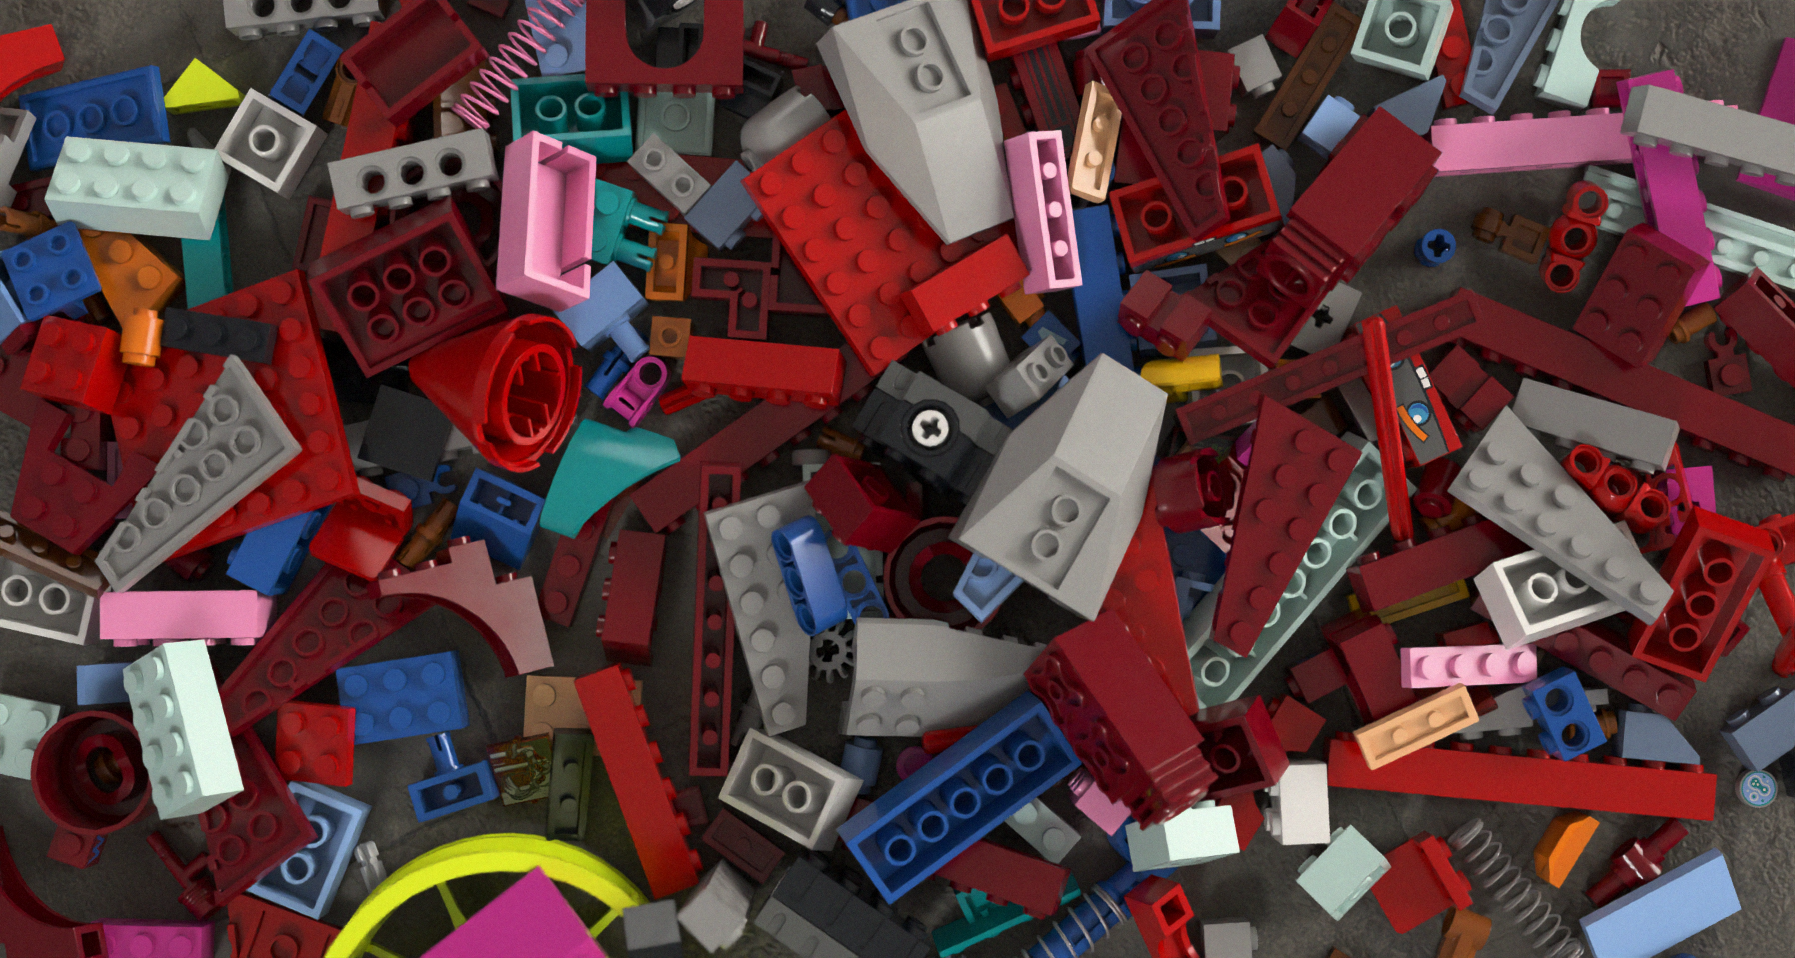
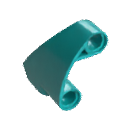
M585 418L573 435L553 478L541 513L540 527L572 539L576 538L583 524L612 498L640 479L680 461L681 457L674 439L637 427L630 428L625 432Z

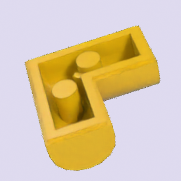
M1219 353L1189 356L1183 362L1176 358L1152 360L1141 369L1140 376L1168 394L1166 403L1185 402L1188 400L1187 392L1221 389L1223 387Z

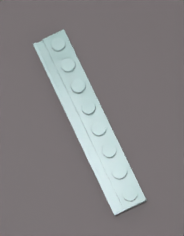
M1593 165L1585 167L1583 180L1592 181L1601 187L1609 200L1608 208L1601 216V224L1597 226L1598 229L1623 237L1627 229L1642 222L1645 223L1636 179ZM1588 191L1581 195L1578 202L1579 208L1587 209L1595 203V191ZM1707 203V211L1703 214L1706 228H1710L1714 237L1715 247L1714 250H1711L1714 265L1745 276L1757 266L1779 288L1795 293V231Z

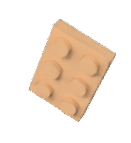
M527 675L523 742L547 738L552 753L554 728H590L573 682L576 677ZM635 680L637 689L633 690L632 694L636 705L642 704L643 680ZM594 738L593 756H601Z

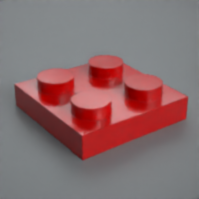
M290 700L277 709L275 765L283 779L342 787L352 785L356 707Z

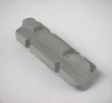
M367 841L354 848L356 860L358 863L361 862L363 866L360 868L369 895L387 878L382 861L377 860L376 856L379 853L373 841Z

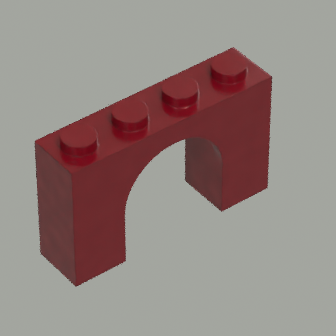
M586 0L585 84L588 91H594L595 96L616 97L618 92H634L635 97L653 98L657 96V92H673V97L683 99L695 98L696 93H712L713 98L732 99L735 98V93H743L744 0H704V35L702 43L690 60L672 68L650 66L636 57L628 45V0Z

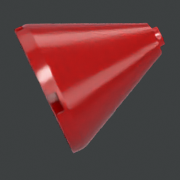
M526 314L447 339L412 356L409 362L411 380L492 465L513 472H528L540 466L536 460L544 452L554 454L557 451L574 420L582 385V366L573 364L571 348L576 349L578 347L573 333L562 321L541 314Z

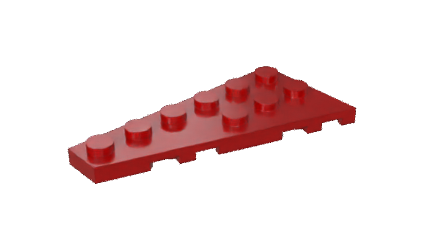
M1149 481L1142 517L1098 613L1100 615L1110 609L1115 611L1120 620L1125 623L1129 633L1143 653L1149 657L1152 666L1185 713L1190 717L1199 712L1200 709L1186 646L1184 626L1180 615L1168 542L1166 541L1164 527H1161L1156 520L1155 508L1157 501L1154 487Z

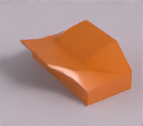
M661 223L666 226L662 236L649 231L648 247L657 248V255L655 259L647 257V260L654 264L650 272L646 271L645 299L650 301L685 302L692 293L694 257L708 258V246L692 235L688 224Z
M1577 810L1553 818L1533 850L1536 876L1560 888L1600 822Z

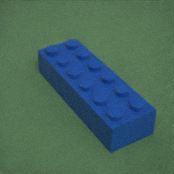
M1027 690L839 826L836 831L890 905L1083 763L1075 755L1073 748L1059 727L1054 724L1043 703Z

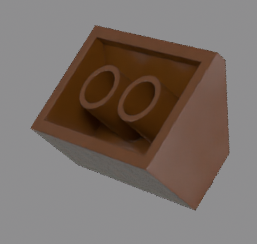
M489 57L433 100L434 139L475 130L474 127L452 111L451 106H454L453 103H457L477 117L463 103L460 94H467L484 103L470 87V81L478 82L492 90L479 73V69H486L498 75V72L490 64ZM484 73V75H485L491 82H492V81H498V80L495 79L494 77H492V76H490V75ZM475 86L476 89L499 111L498 98L492 96V94L488 93L487 91ZM465 98L490 124V127L487 128L488 130L485 131L490 136L494 157H499V135L493 134V119H498L499 115H495Z

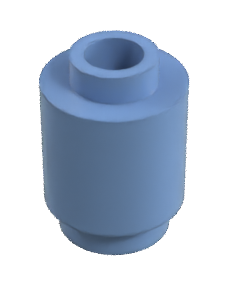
M855 735L854 741H846L840 768L864 780L858 794H870L871 786L876 785L883 748L876 746L877 739L863 735Z

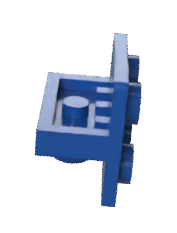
M68 221L1 253L25 315L32 322L56 311H62L74 320L86 315L88 311L83 299L102 290L77 226L72 221Z

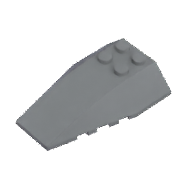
M857 617L852 642L855 669L849 701H842L838 734L922 737L926 731L980 725L1027 690L1040 700L1038 695L1030 689L1023 673L1048 645L1035 642L1033 646L1018 643L1016 637L1003 635L1001 639L982 636V630L966 627L964 631L949 628L948 622L939 620Z

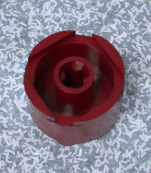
M1206 447L1162 458L1157 465H1153L1150 483L1155 490L1157 501L1155 516L1161 527H1169L1175 533L1183 534L1225 525L1229 522L1231 517L1225 516L1227 510L1234 509V488L1227 466L1219 467L1214 458L1220 456L1216 450Z

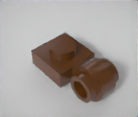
M1483 207L1481 213H1476L1471 225L1473 230L1471 236L1488 244H1493L1495 238H1502L1497 251L1531 265L1537 264L1549 235V227L1517 214L1512 215L1508 225H1506V222L1503 221L1505 215L1488 207Z

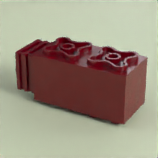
M1381 106L1370 117L1363 114L1347 135L1331 151L1327 162L1318 173L1316 180L1290 208L1286 215L1290 220L1285 225V228H1282L1270 242L1255 270L1270 281L1279 292L1292 298L1308 310L1326 288L1333 291L1341 280L1346 284L1352 280L1364 263L1381 245L1386 234L1395 229L1407 212L1424 194L1428 185L1439 171L1434 165L1442 152Z
M1113 609L1096 616L1094 621L1088 620L1055 637L1023 673L1030 689L1038 695L1049 711L1054 724L1062 730L1073 746L1075 755L1083 761L1094 777L1099 790L1107 796L1112 805L1122 801L1124 806L1130 809L1132 812L1131 816L1134 820L1138 821L1142 831L1153 825H1162L1186 811L1208 793V787L1219 778L1216 772H1212L1209 762L1203 759L1201 756L1202 752L1197 747L1204 738L1152 666L1149 657L1143 653L1129 633L1125 623L1120 620Z

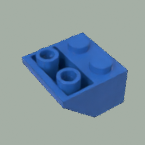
M475 468L459 503L450 538L456 539L470 536L471 542L485 540L490 557L521 570L541 528L540 517L546 497L485 469Z

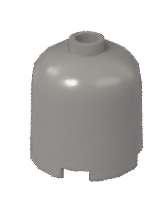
M796 85L756 112L743 124L740 133V143L743 151L741 159L750 172H754L831 118L813 94L804 97L800 94V86Z
M986 311L979 316L980 322L975 315L958 322V326L939 337L935 336L933 339L930 336L921 342L939 382L981 407L995 402L984 387L1010 363L990 311Z

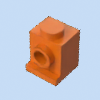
M1022 279L1019 281L1022 288L1001 299L999 294L995 295V297L1017 327L1025 322L1031 327L1046 313V310L1043 308L1044 304L1041 302L1045 295L1044 293L1025 295Z

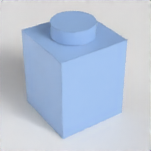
M1327 95L1296 139L1328 160L1331 151L1352 129L1360 116L1353 112L1355 107L1346 99L1340 96L1333 98Z

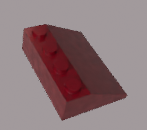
M451 195L309 263L308 282L367 378L508 310L501 292L496 290V282L472 232Z

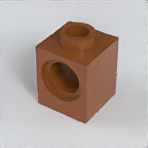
M652 316L649 355L660 359L685 361L689 336H694L695 323L691 319Z

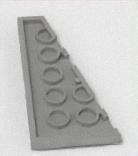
M230 354L223 365L225 369L215 385L211 384L203 395L205 400L193 418H188L155 468L157 473L147 488H142L135 499L137 503L125 522L119 523L96 558V564L116 593L127 591L303 451L237 355Z
M1506 405L1447 492L1651 626L1658 619L1674 590Z
M810 480L703 512L764 728L769 737L806 725L810 636L802 631L796 620L774 552L771 535L774 530L806 515L813 516L816 519L817 512L811 504L813 500L804 489V486Z

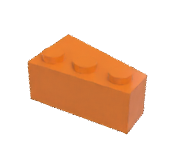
M78 229L102 286V292L122 328L125 314L133 315L134 308L158 311L159 318L166 310V307H169L186 288L185 276L139 234Z

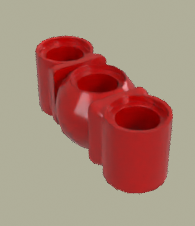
M1589 180L1577 181L1569 188L1566 197L1567 203L1561 209L1564 214L1557 218L1550 227L1548 236L1550 247H1547L1546 257L1540 263L1539 274L1546 285L1557 293L1569 292L1579 283L1580 270L1586 263L1583 258L1590 255L1596 247L1598 240L1597 226H1600L1601 216L1608 208L1609 200L1605 191ZM1588 191H1595V203L1587 209L1579 208L1578 202L1581 195ZM1581 228L1582 237L1580 241L1573 245H1566L1564 242L1566 233L1570 229ZM1560 264L1568 265V274L1565 278L1559 281L1551 280L1550 275L1554 267Z
M1582 444L1576 446L1559 462L1585 493L1588 492L1589 497L1601 511L1608 514L1618 513L1615 519L1618 521L1625 520L1629 530L1637 534L1648 533L1662 523L1670 514L1671 504L1663 492L1651 489L1645 482L1639 486L1636 476L1628 468L1620 465H1608L1611 459L1602 456L1601 452L1592 445ZM1574 461L1581 463L1585 467L1586 473L1579 471ZM1608 483L1617 488L1619 495L1613 494L1609 490ZM1641 505L1650 510L1652 518L1643 513Z

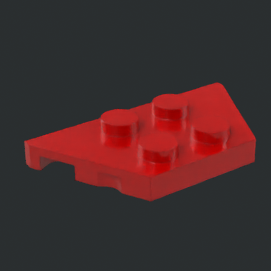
M245 892L227 904L229 916L227 931L228 940L232 945L231 958H325L329 948L344 929L338 925L321 919L317 920L293 909Z

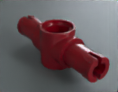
M1670 817L1648 838L1643 836L1641 839L1637 837L1628 839L1611 855L1610 859L1613 863L1608 866L1611 870L1585 893L1599 908H1602L1627 887L1631 890L1634 886L1639 888L1651 882L1663 871L1664 867L1661 863L1665 860L1664 855L1686 837L1689 832L1676 818Z

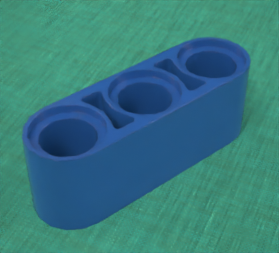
M806 515L774 530L771 535L772 545L796 620L802 631L809 636H814L846 620L848 615L846 602L823 530L818 521L813 516Z
M831 530L824 534L826 542L833 536ZM850 545L846 555L841 558H833L831 556L847 609L854 624L856 625V619L860 617L861 611L868 606L879 608L883 618H889L888 609L858 547ZM856 570L865 576L866 585L861 592L850 593L845 589L843 578L849 571Z

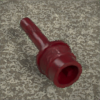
M760 20L754 22L750 41L744 40V56L774 65L777 64L778 66L781 65L782 67L785 66V68L788 67L791 70L806 68L808 58L795 54L791 55V53L780 52L778 49L764 46L769 25Z
M159 831L152 833L146 839L150 847L162 859V862H164L165 866L185 890L178 897L177 901L183 904L189 913L193 914L200 923L208 920L223 908V906L216 905L214 892L217 889L212 884V879L206 876L197 881L195 878L208 867L207 856L209 854L202 851L185 865Z

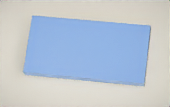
M1715 847L1579 919L1594 958H1651L1741 910V906L1723 854Z

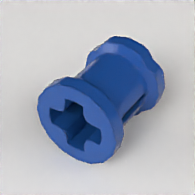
M1434 229L1416 241L1414 255L1421 265L1436 267L1440 263L1450 260L1454 255L1456 241L1448 231ZM1436 240V247L1442 248V252L1434 256V250L1428 248V244Z

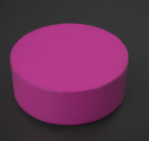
M916 745L902 750L896 762V769L902 780L906 779L933 759L932 754L924 753L922 746Z

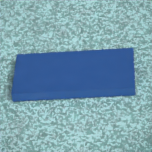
M149 65L18 96L20 109L29 110L37 118L25 144L29 171L41 172L54 169L66 136L159 145L171 142L158 66Z

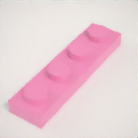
M1527 643L1509 650L1505 649L1504 644L1400 648L1402 688L1453 686L1459 682L1465 686L1528 683L1537 679L1536 645L1533 643Z

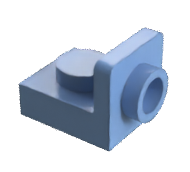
M1183 570L1181 577L1174 576L1182 622L1183 618L1189 619L1193 607L1194 598L1189 595L1190 588L1213 592L1214 585L1204 583L1206 575Z

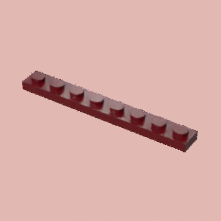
M1468 290L1385 324L1390 364L1487 326L1473 290ZM1363 333L1175 409L1189 444L1193 445L1257 419L1259 413L1257 406L1260 394H1264L1287 407L1368 374Z

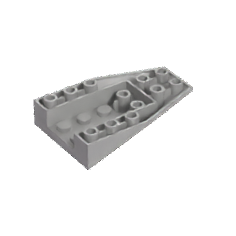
M908 0L831 27L816 45L864 150L946 245L952 244L1013 219V205L998 100L970 0Z
M1100 353L1007 435L948 538L977 556L993 561L1049 595L1048 599L1079 618L1094 621L1143 514L1168 394L1106 354Z

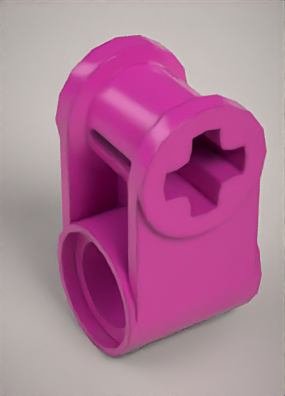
M647 356L641 358L607 396L603 406L607 409L613 408L628 420L630 428L637 427L649 413L654 402L669 385L672 376L670 366L666 361L657 357ZM655 363L661 368L662 376L659 382L649 385L644 380L643 371L649 364ZM623 399L626 400L629 404H631L635 409L631 408L628 404H626L623 401Z

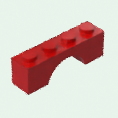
M1283 693L1280 694L1278 699L1273 696L1265 706L1284 751L1306 753L1326 722V719ZM1253 791L1214 799L1216 807L1231 805L1238 846L1241 850L1245 851L1265 819L1255 803Z
M1150 875L1124 895L1125 901L1152 958H1200L1187 934L1186 922L1194 916V913L1180 883L1156 875Z

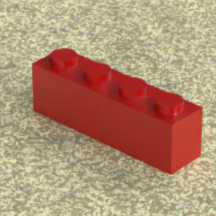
M689 336L681 380L693 395L701 398H714L715 394L729 395L731 399L741 402H750L752 398H763L775 405H789L790 401L804 402V405L810 408L825 409L827 405H840L847 361L839 349Z

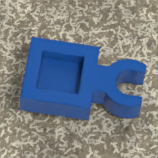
M450 465L438 466L433 482L402 472L385 476L388 490L395 489L405 494L408 499L412 500V510L433 504L432 492L451 494L458 490V486L455 484L444 487L440 482V477L443 473L453 470Z

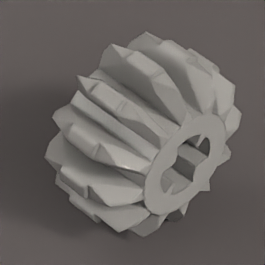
M844 621L836 624L834 631L828 628L814 635L813 639L810 637L809 667L812 664L817 667L811 677L813 680H818L821 671L827 670L826 680L828 683H833V669L837 668L840 676L845 679L849 674L842 663L845 662L854 667L853 657L847 656L848 652H853L852 645H847L846 641L853 638L855 630L849 631L844 636L839 634L845 625ZM826 639L833 640L832 646L837 644L839 647V652L833 654L831 661L824 660L825 655L823 654L820 657L817 651L818 648L824 645V640Z

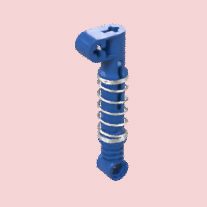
M1129 815L1112 836L1107 833L1110 845L1126 864L1107 881L1099 880L1096 884H1093V887H1090L1092 894L1088 896L1084 893L1085 900L1074 910L1068 907L1070 914L1059 923L1052 921L1054 928L1044 937L1037 935L1038 942L1028 951L1021 949L1022 955L1025 958H1079L1085 951L1093 953L1094 943L1101 937L1105 939L1110 938L1109 930L1114 925H1124V922H1127L1132 917L1124 895L1150 875L1167 879L1179 867L1133 872L1128 840H1124L1127 838L1125 825L1137 822V820H1134Z

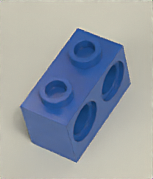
M309 28L267 97L302 117L343 52V49Z
M1562 666L1522 685L1526 695L1522 699L1523 706L1532 720L1537 719L1542 730L1538 737L1548 755L1553 754L1566 762L1607 742L1575 671ZM1557 688L1559 691L1558 702L1551 707H1547L1545 703L1547 693ZM1569 724H1574L1575 734L1573 738L1563 742V729Z

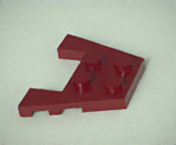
M39 398L34 411L10 518L70 553L81 555L116 522L114 518L130 503L135 504L137 502L135 499L142 488H147L157 473L155 468L158 463L140 453L132 451L114 485L107 483L55 453L57 446L75 416Z

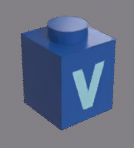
M1049 310L1021 337L1031 347L1052 334L1058 344L1065 349L1072 363L1081 355L1076 349L1081 342Z

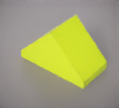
M194 58L166 94L164 102L166 110L173 115L240 106L246 95L201 61Z

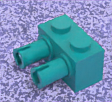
M596 179L592 255L590 260L606 266L612 261L615 263L620 261L650 272L654 263L640 258L639 255L655 259L657 248H651L625 239L627 227L631 224L662 236L666 226L651 219L654 218L667 223L670 212L637 202L638 195L633 191Z

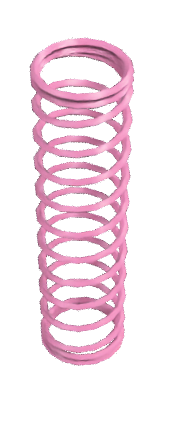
M541 0L537 1L546 13L534 7H527L528 15L538 27L526 20L519 19L517 21L519 28L529 39L518 33L508 32L510 41L520 52L505 44L498 45L499 51L510 64L497 57H489L490 64L503 78L486 69H479L481 77L493 90L478 82L470 81V87L484 103L467 94H460L463 103L477 117L457 103H453L454 106H451L452 111L475 129L483 128L488 130L487 128L490 127V124L465 98L475 102L491 113L499 115V111L475 86L487 91L501 101L509 103L508 98L492 84L484 73L494 77L513 90H518V87L498 68L493 60L506 66L523 78H528V75L502 48L537 66V62L514 40L512 35L530 44L540 52L547 53V50L528 33L521 23L535 29L552 41H556V38L534 17L531 11L542 15L562 29H566V26ZM546 0L572 17L575 16V13L561 0ZM568 0L577 7H583V4H585V0Z

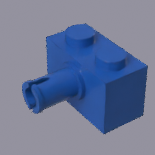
M450 731L426 738L437 769L434 772V776L416 781L407 786L419 823L493 800L501 795L490 759L488 758L466 766L463 763L459 764Z

